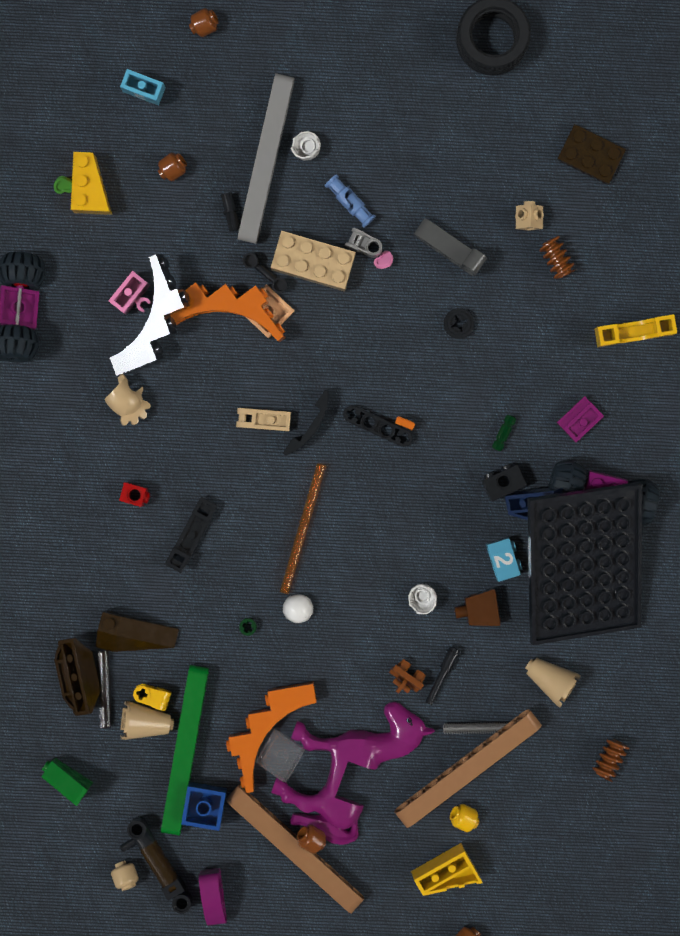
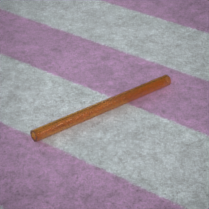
M319 463L316 465L280 588V592L285 594L290 592L326 466Z

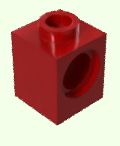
M124 482L119 501L143 507L144 503L147 504L150 498L149 488ZM134 489L140 492V498L137 501L131 497V492Z

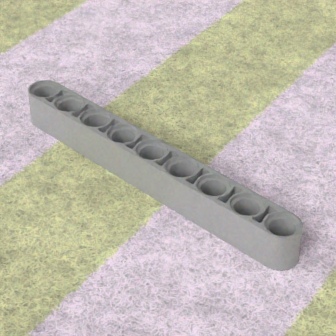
M275 74L241 219L238 240L257 244L294 86V77Z

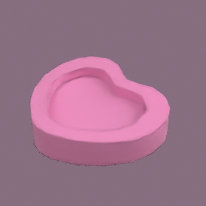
M383 251L374 260V265L379 269L391 266L393 255L390 251Z

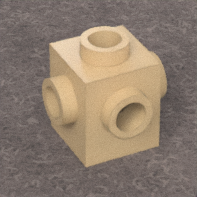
M525 201L524 205L516 206V229L526 231L543 229V206L535 205L534 201Z

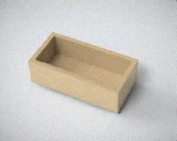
M281 231L271 270L345 292L356 252Z

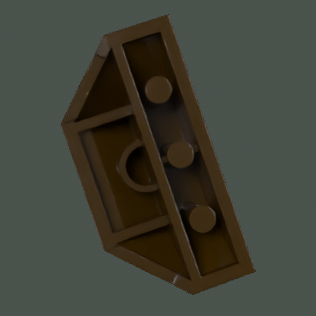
M76 638L59 640L54 661L62 697L73 710L75 716L91 714L101 690L93 653Z

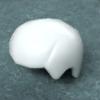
M310 131L300 132L293 138L291 151L297 158L303 161L312 160L320 152V139L315 133Z
M417 584L408 595L409 606L417 614L430 613L437 604L435 590L427 584Z
M305 595L289 596L283 604V613L286 619L291 622L303 623L309 620L313 614V604Z

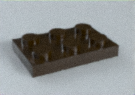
M574 124L557 160L609 185L626 149Z

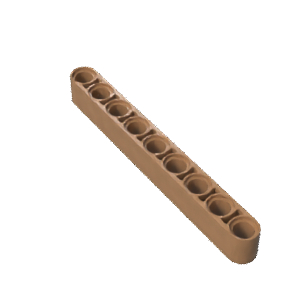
M530 709L525 710L399 805L394 813L406 828L411 827L537 732L542 724Z
M238 785L226 798L227 803L345 910L352 914L365 898L357 889L317 853L312 854L301 848L298 844L297 835L253 795L246 793L245 788Z

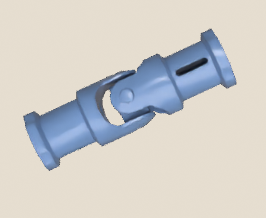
M337 174L334 175L325 184V187L329 188L336 195V199L365 228L376 216L372 215L365 208V204L349 186H345L338 179L339 176Z

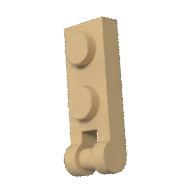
M237 408L239 420L236 421V427L290 431L291 412ZM247 415H252V422H246Z

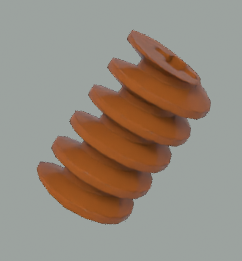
M556 236L543 243L539 250L540 252H546L543 256L544 259L550 258L547 266L553 265L550 272H557L553 277L554 279L563 278L576 271L571 270L574 263H567L571 257L564 256L567 249L560 250L564 243L556 242L560 236Z
M606 739L610 746L602 747L606 754L599 753L603 760H596L595 762L599 767H592L597 775L613 782L609 776L616 777V773L613 770L620 769L616 763H623V759L620 756L627 755L623 749L629 750L630 747L618 740Z

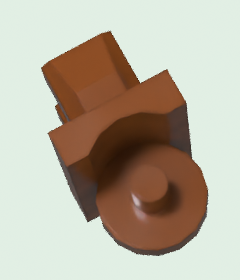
M405 659L401 660L389 671L391 675L396 677L392 683L398 686L395 690L398 694L401 690L409 693L411 689L418 692L424 686L422 683L426 675L419 670H416L413 676L408 674L407 671L411 664Z

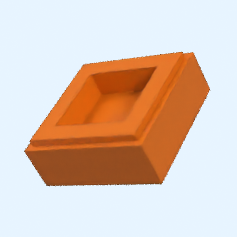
M399 416L394 423L409 430H413L415 426L414 422Z

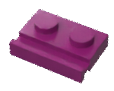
M584 396L556 423L576 443L604 415Z

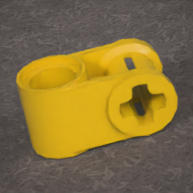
M143 683L136 686L133 692L134 699L137 702L161 711H166L172 692L166 689ZM145 689V693L148 695H144L142 698L140 697V693L137 691Z

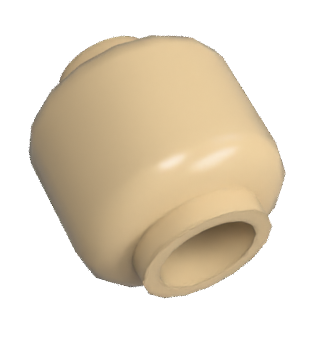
M126 861L115 864L116 868L111 871L115 887L122 891L135 887L139 877L134 864H127Z

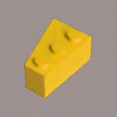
M73 152L71 210L74 213L112 215L97 158L90 152Z
M461 843L411 871L413 879L423 896L444 892L450 888H462L468 884L483 883Z

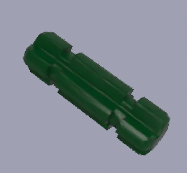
M506 415L505 423L502 424L496 436L497 440L492 445L493 449L502 451L503 443L506 442L512 430L511 426L516 421L515 417Z

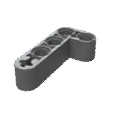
M426 218L423 219L413 234L423 243L474 277L487 260L483 253L474 248L470 249Z

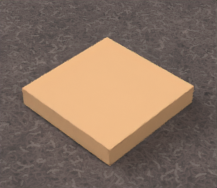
M266 284L263 289L269 296L266 298L269 303L263 308L268 307L274 315L271 318L274 323L282 325L295 310ZM247 318L268 339L272 336V334L259 323Z

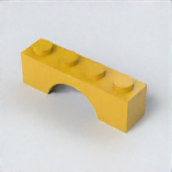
M674 314L630 323L600 326L594 329L597 348L677 334Z

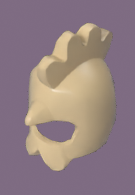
M120 374L118 377L119 385L104 400L115 413L121 416L120 421L123 426H126L128 422L136 425L139 422L138 417L141 419L147 417L145 410L149 409L151 405L142 398L143 387L136 392L131 390L126 376Z

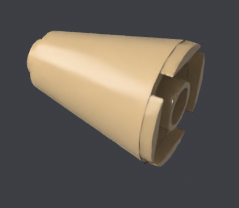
M539 658L531 659L525 668L528 670L526 674L558 707L562 706L560 701L565 702L577 682L575 678L579 680L581 677L576 672Z
M130 701L124 702L127 708H123L120 730H124V735H120L121 740L169 734V730H173L174 719H171L169 714Z

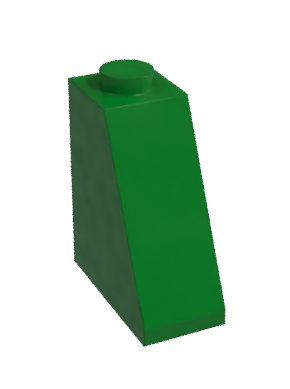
M54 758L51 762L48 760L42 768L44 773L41 777L76 806L93 784L92 781L57 758Z

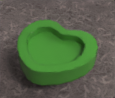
M65 176L58 177L54 183L55 192L58 194L64 192L71 193L72 180Z

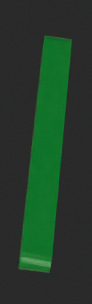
M189 666L161 833L178 836L181 834L185 798L192 772L209 668Z

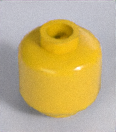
M465 804L455 806L450 813L452 826L464 832L472 831L479 824L477 810Z

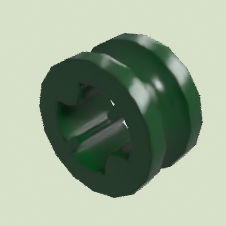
M251 618L243 619L239 625L240 632L246 636L254 634L257 628L256 622ZM251 622L253 630L244 631L245 627L243 624Z

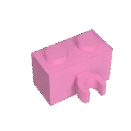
M132 271L109 299V302L125 315L128 314L135 304L138 310L144 313L145 310L141 307V304L147 302L151 305V301L145 297L141 298V296L150 285Z

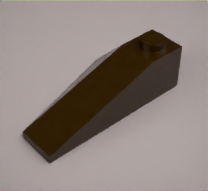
M105 610L102 612L97 631L96 647L112 652L175 648L179 629Z

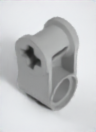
M352 228L351 231L353 233L349 241L345 243V246L371 258L379 257L383 250L380 240L359 229ZM371 244L379 246V250L375 253L370 252L368 248Z

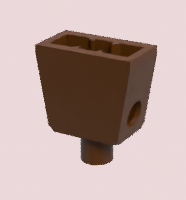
M494 588L464 597L465 606L454 607L456 619L467 617L469 625L501 626Z

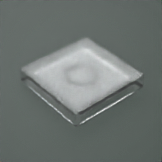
M274 729L258 756L256 763L286 783L305 749L279 730Z

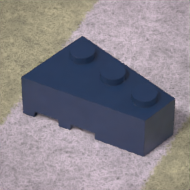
M563 487L517 491L506 495L508 515L528 520L527 498L560 494Z

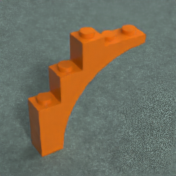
M194 283L185 290L190 298V307L170 314L177 326L186 319L200 314L212 312L233 313L245 316L259 323L278 342L286 338L283 335L285 330L280 323L275 324L271 319L274 317L268 307L263 308L269 303L266 299L269 297L262 287L259 289L256 285L237 298L239 294L233 286L229 288L225 284L208 297L209 292L204 285L199 286V284Z
M314 682L268 689L265 701L266 706H270V708L251 711L248 713V717L245 718L247 729H251V731L229 735V740H226L227 751H231L232 757L240 756V758H237L238 769H242L243 776L240 777L241 787L245 788L246 793L254 792L255 758L266 734L287 714L317 702Z

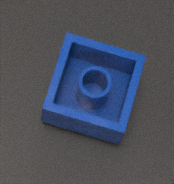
M189 782L181 825L219 831L227 788Z

